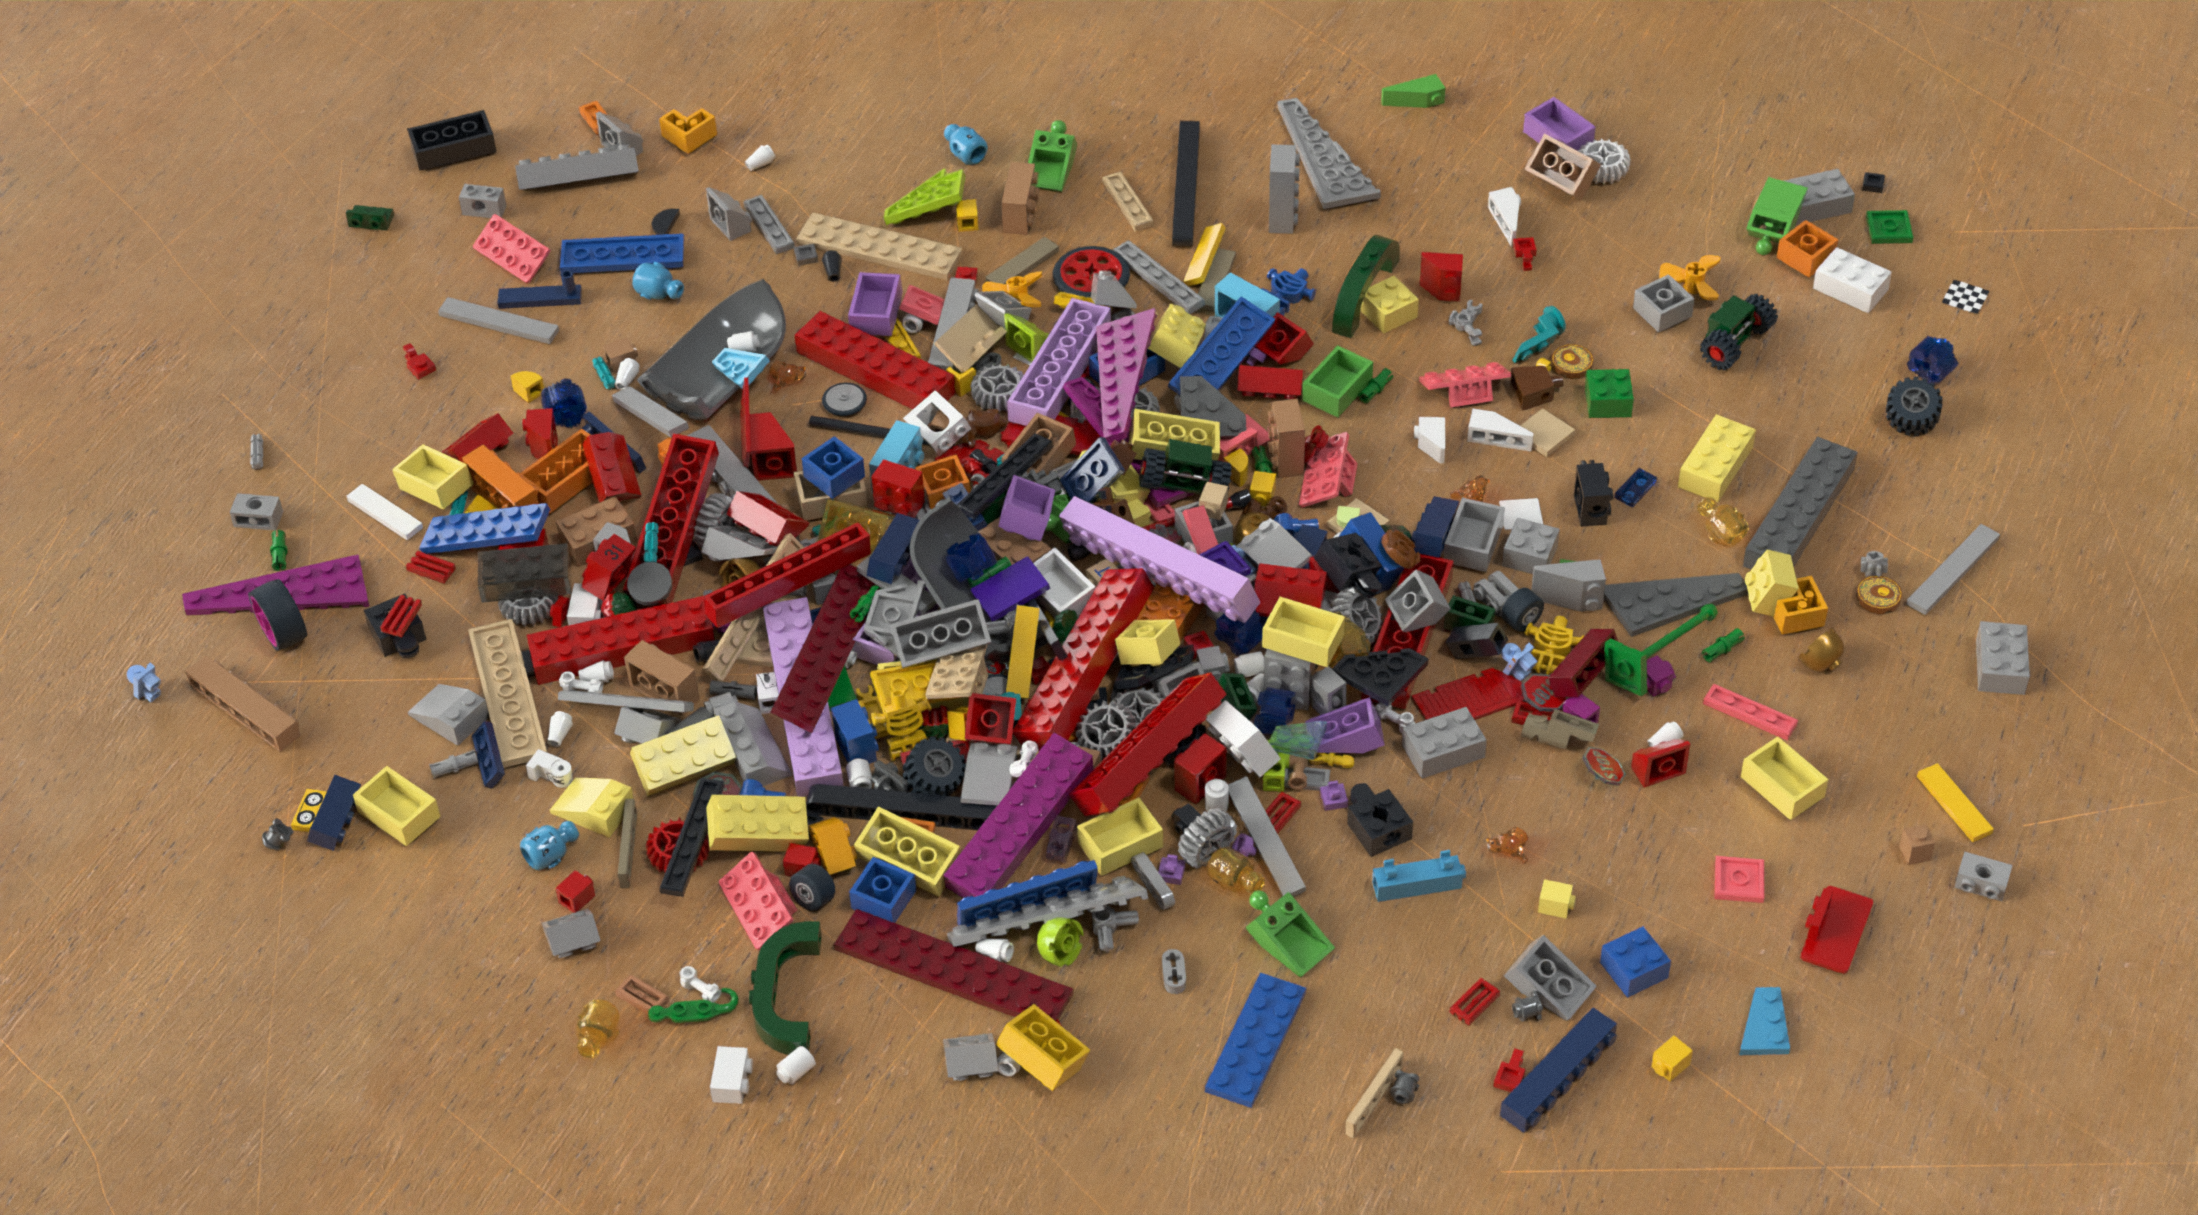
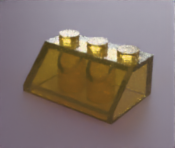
M827 499L817 542L858 522L870 535V555H872L896 515L839 499Z

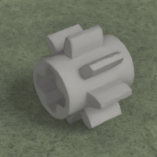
M1871 551L1867 553L1866 557H1861V572H1865L1866 577H1880L1882 573H1887L1888 558H1884L1881 552Z

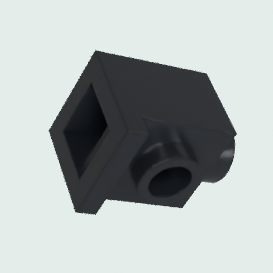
M1189 803L1182 808H1177L1171 815V818L1174 820V829L1179 835L1185 833V829L1190 826V822L1195 821L1197 816H1201Z

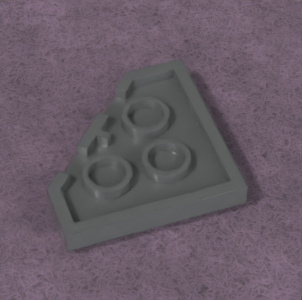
M1202 376L1180 377L1181 416L1220 422V439H1232L1241 432L1246 431V415Z

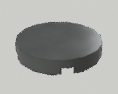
M645 562L631 571L627 587L630 595L637 603L655 605L669 596L673 580L669 570L662 564Z

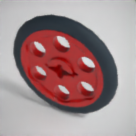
M1084 246L1073 249L1060 257L1053 269L1054 283L1061 292L1091 298L1093 274L1090 280L1091 268H1093V273H1099V270L1116 273L1115 277L1124 288L1130 278V268L1126 260L1114 250L1099 246ZM1081 259L1087 260L1086 263H1079L1078 261ZM1101 260H1106V261H1108V262L1105 263V264H1100V263H1098V262L1101 261ZM1068 271L1076 272L1073 275L1066 274ZM1076 284L1085 285L1081 288L1075 287Z

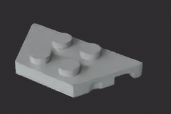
M923 580L918 581L916 585L904 587V584L891 589L885 588L875 592L864 626V632L897 657H899L890 624L916 617L926 586Z

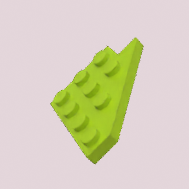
M942 169L888 207L884 213L886 225L891 223L899 224L904 219L910 217L917 218L922 213L928 211L936 212L943 206L958 204L962 201L965 183L963 169L947 174L946 169Z

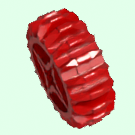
M680 817L677 821H673L670 818L669 823L666 824L661 822L660 828L654 827L653 833H649L648 841H646L647 858H649L651 865L656 867L658 872H666L685 822ZM706 835L693 870L694 872L696 871V866L703 867V860H708V853L710 852L708 835ZM665 846V850L662 852L661 848Z

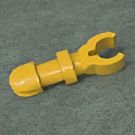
M1311 752L1312 755L1317 754L1318 758H1308L1309 763L1313 765L1328 763V766L1336 764L1342 765L1344 768L1354 766V758L1350 755L1339 756L1335 755V753Z

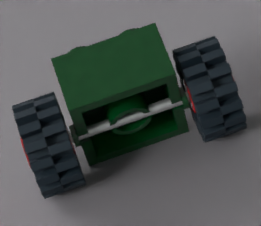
M1751 294L1745 300L1733 295L1728 301H1724L1720 309L1716 313L1713 312L1708 319V332L1700 344V352H1704L1702 357H1706V362H1711L1713 368L1717 366L1718 370L1729 369L1741 357L1742 351L1739 349L1750 337L1752 330L1754 334L1759 333L1761 335L1766 333L1777 322V309H1773L1775 305L1773 303L1770 304L1768 298L1764 299L1763 295L1758 296V294Z
M1169 439L1165 452L1146 448L1139 471L1140 487L1158 490L1161 487L1201 495L1204 485L1210 482L1228 486L1229 491L1232 473L1231 463L1212 460V446Z

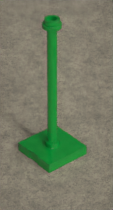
M1713 604L1704 605L1701 608V613L1643 651L1630 648L1611 638L1605 642V681L1639 696L1646 694L1647 659L1703 621L1714 620L1718 614L1716 606Z

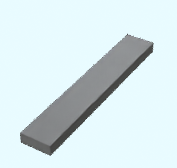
M1129 240L1113 249L1126 260L1130 269L1173 303L1182 307L1188 314L1205 306V300Z
M447 297L438 310L439 316L547 344H551L559 332V326L449 297Z
M631 386L612 395L615 403L671 438L673 433L679 434L689 428L687 421Z
M1980 524L1907 599L1906 605L1926 615L1999 540L2000 534Z
M575 690L558 692V700L677 712H690L694 709V703L689 701Z
M1244 777L1228 784L1229 796L1250 836L1253 838V842L1281 895L1284 896L1288 891L1292 896L1305 892L1306 886L1248 778Z

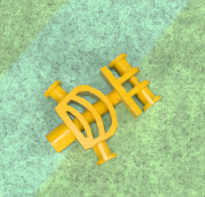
M1556 616L1553 624L1543 622L1537 628L1530 622L1526 628L1525 635L1535 636V649L1532 650L1531 654L1538 661L1532 668L1536 670V673H1540L1541 669L1546 670V675L1550 676L1571 652V646H1576L1584 637V635L1582 637H1572L1573 629L1566 628L1568 621L1563 616Z
M902 689L891 692L892 704L883 706V714L876 715L875 712L871 714L874 727L877 724L883 723L888 733L897 736L886 740L892 761L900 757V753L911 751L917 743L919 744L921 740L926 738L925 733L921 729H917L923 723L921 712L926 709L932 710L926 697H924V701L916 703L913 698L906 700L905 692Z

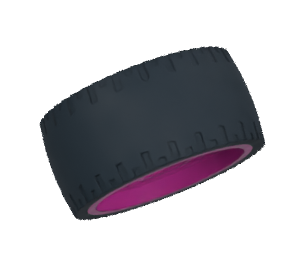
M280 579L267 582L248 593L255 617L265 636L277 651L288 648L307 637V629L292 595Z

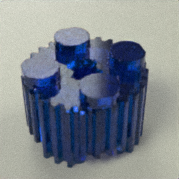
M1927 336L1910 351L1908 357L1910 360L1907 362V367L1910 371L1918 374V377H1921L1922 380L1923 378L1928 379L1927 383L1933 382L1937 384L1949 375L1959 363L1954 357V348L1950 341H1947L1946 338L1937 339L1936 337Z
M564 378L560 383L556 382V384L553 383L552 386L542 389L543 409H553L556 426L560 425L563 427L565 425V427L572 429L573 426L577 427V424H581V419H583V415L587 412V404L579 385L572 383L571 379Z
M973 533L968 536L970 540L960 544L956 542L946 549L948 555L945 560L958 582H962L970 577L972 580H976L984 575V569L992 567L997 563L993 551L981 533Z
M1254 610L1246 623H1243L1239 620L1233 621L1229 619L1224 613L1216 620L1217 629L1214 631V634L1218 640L1224 641L1230 646L1234 655L1246 654L1262 640L1263 627L1259 623L1261 617Z
M1267 687L1264 692H1260L1258 696V705L1261 706L1260 715L1256 714L1254 726L1261 733L1281 734L1284 737H1288L1289 731L1286 730V727L1294 719L1296 707L1295 704H1291V700L1295 697L1296 692Z

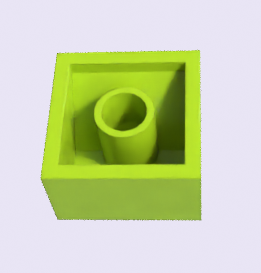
M1006 313L1004 315L1005 330L1007 331L1005 333L1006 346L1032 363L1049 334L1043 332L1035 324L1030 323L1023 317Z

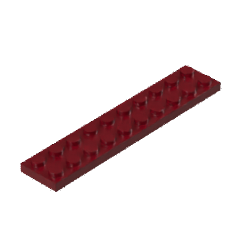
M849 564L839 570L770 713L810 733L813 732L856 642L853 639L869 614L868 612L861 622H856L854 620L859 615L857 614L852 619L850 612L856 607L861 596L866 595L872 586H877L857 572V567Z
M859 909L855 910L834 943L836 951L1013 1017L1018 1016L1034 1004L1054 1021H1057L1074 994L1071 987L965 948L954 947L951 943L900 924L892 923Z

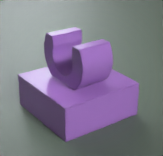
M1338 781L1328 782V786L1320 787V795L1325 811L1348 807V799L1343 783L1338 784Z
M1168 854L1167 858L1162 857L1158 872L1165 883L1181 885L1185 861L1178 860L1176 855Z

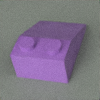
M1370 697L1305 721L1309 749L1314 753H1365L1385 745L1380 716Z

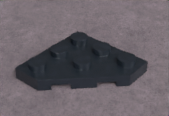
M1194 644L1178 646L1164 663L1159 666H1151L1150 664L1130 666V664H1123L1115 680L1117 689H1136L1192 662L1195 655Z
M1410 648L1400 649V652L1387 653V651L1368 652V656L1355 657V654L1345 655L1332 670L1350 686L1389 707L1427 667L1429 659Z

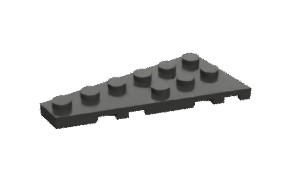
M1739 573L1608 584L1605 585L1604 600L1629 635L1633 637L1699 613L1706 604L1718 606L1749 593Z

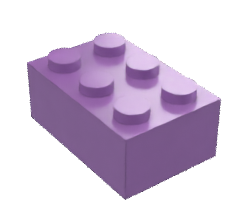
M1553 97L1525 113L1523 132L1538 143L1545 133L1578 151L1581 145H1585L1586 142L1592 143L1596 127Z
M859 272L848 314L849 325L870 335L892 336L903 294L900 274Z
M1013 475L1005 496L998 527L1010 533L1021 534L1029 540L1041 541L1049 521L1055 489Z

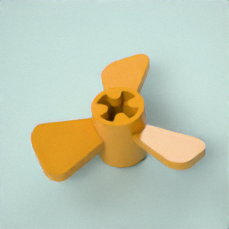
M1706 255L1699 262L1687 264L1686 269L1669 263H1663L1660 266L1659 279L1669 274L1676 282L1683 283V288L1688 293L1699 294L1705 300H1718L1719 294L1705 282L1706 272L1718 265L1721 258L1719 256Z
M1042 272L1030 273L1024 277H1011L1006 281V285L988 281L983 284L982 292L1004 291L1019 300L1026 307H1041V302L1028 294V286L1040 279Z

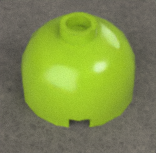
M1062 917L1048 920L1041 927L1037 935V947L1040 955L1049 963L1059 967H1063L1064 964L1068 966L1072 964L1082 949V943H1079L1080 935L1083 936L1081 924L1076 920Z

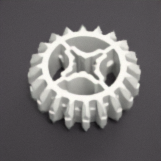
M1602 138L1600 141L1593 139L1592 143L1586 142L1578 150V152L1601 164L1593 179L1596 184L1598 182L1603 184L1606 182L1612 184L1613 181L1619 182L1620 178H1625L1626 173H1628L1630 155L1628 150L1624 149V145H1618L1617 141L1611 142L1610 139L1603 141Z

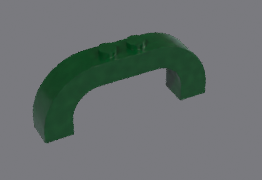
M1374 235L1366 243L1349 270L1340 289L1333 315L1332 333L1352 338L1359 327L1362 302L1371 283L1380 270L1392 273L1400 261L1398 241Z
M820 921L797 922L774 932L762 945L757 958L756 970H752L751 983L754 985V990H749V1005H752L757 1033L770 1048L786 1055L791 1054L799 1046L809 1051L811 1033L809 1022L787 1021L775 1013L779 972L784 963L793 957L820 955L822 940Z

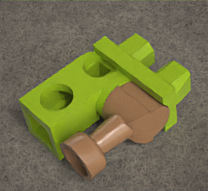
M1272 734L1270 740L1267 741L1281 759L1263 774V791L1284 792L1285 769H1293L1288 778V785L1295 790L1304 789L1307 786V776L1303 772L1308 767L1309 741H1306L1305 735L1293 736V741L1284 740V736L1281 734Z

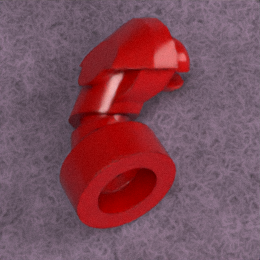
M971 457L962 459L963 464L961 465L966 475L968 473L971 476L981 474L985 478L989 475L981 470L983 464L977 459ZM974 481L973 487L975 485H979V483L977 481Z

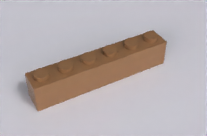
M204 656L185 671L189 684L193 689L279 752L301 736L298 728L299 722L293 715H287L278 704H272L268 701L263 693L254 691L248 682L243 683L234 672H228L224 669L219 661H213L208 656Z

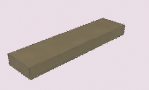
M1043 237L987 275L986 282L1006 285V281L1009 278L1024 276L1059 252V246L1048 238Z
M1217 249L1205 281L1202 283L1198 293L1205 300V306L1200 309L1215 311V285L1230 273L1236 258V251Z
M625 799L618 865L620 888H629L631 882L637 823V808L634 799Z

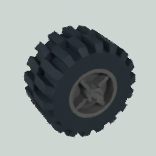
M1907 377L1904 378V382L1900 380L1896 383V387L1893 386L1887 399L1886 417L1888 421H1891L1890 425L1892 428L1897 427V432L1905 431L1907 436H1910V433H1914V436H1919L1920 432L1927 434L1929 429L1933 430L1936 423L1938 424L1943 398L1940 396L1939 388L1935 389L1933 382L1927 383L1928 379L1918 380L1919 377H1914L1913 380H1910Z
M930 737L928 741L925 738L914 746L903 765V770H905L903 778L908 779V788H912V793L951 796L964 778L966 764L963 763L965 760L964 755H959L961 750L958 747L954 748L952 746L953 742L949 741L946 743L944 742L945 738L940 737L939 740H936L935 737Z

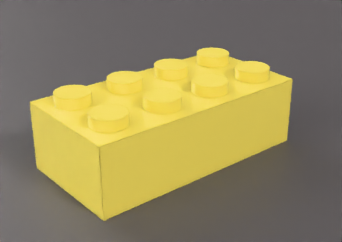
M1135 409L1129 428V443L1133 445L1132 450L1137 453L1134 459L1142 460L1146 448L1165 452L1169 439L1212 446V460L1218 461L1220 455V422Z
M1716 414L1681 467L1678 487L1719 502L1753 449L1756 429Z
M719 715L631 748L630 753L647 796L732 765L736 760V755Z
M712 795L706 807L709 850L786 852L790 843L806 846L809 840L805 797Z
M880 807L877 808L854 844L858 858L870 862L872 857H875L915 874L916 886L938 897L945 888V872L961 853L959 845Z

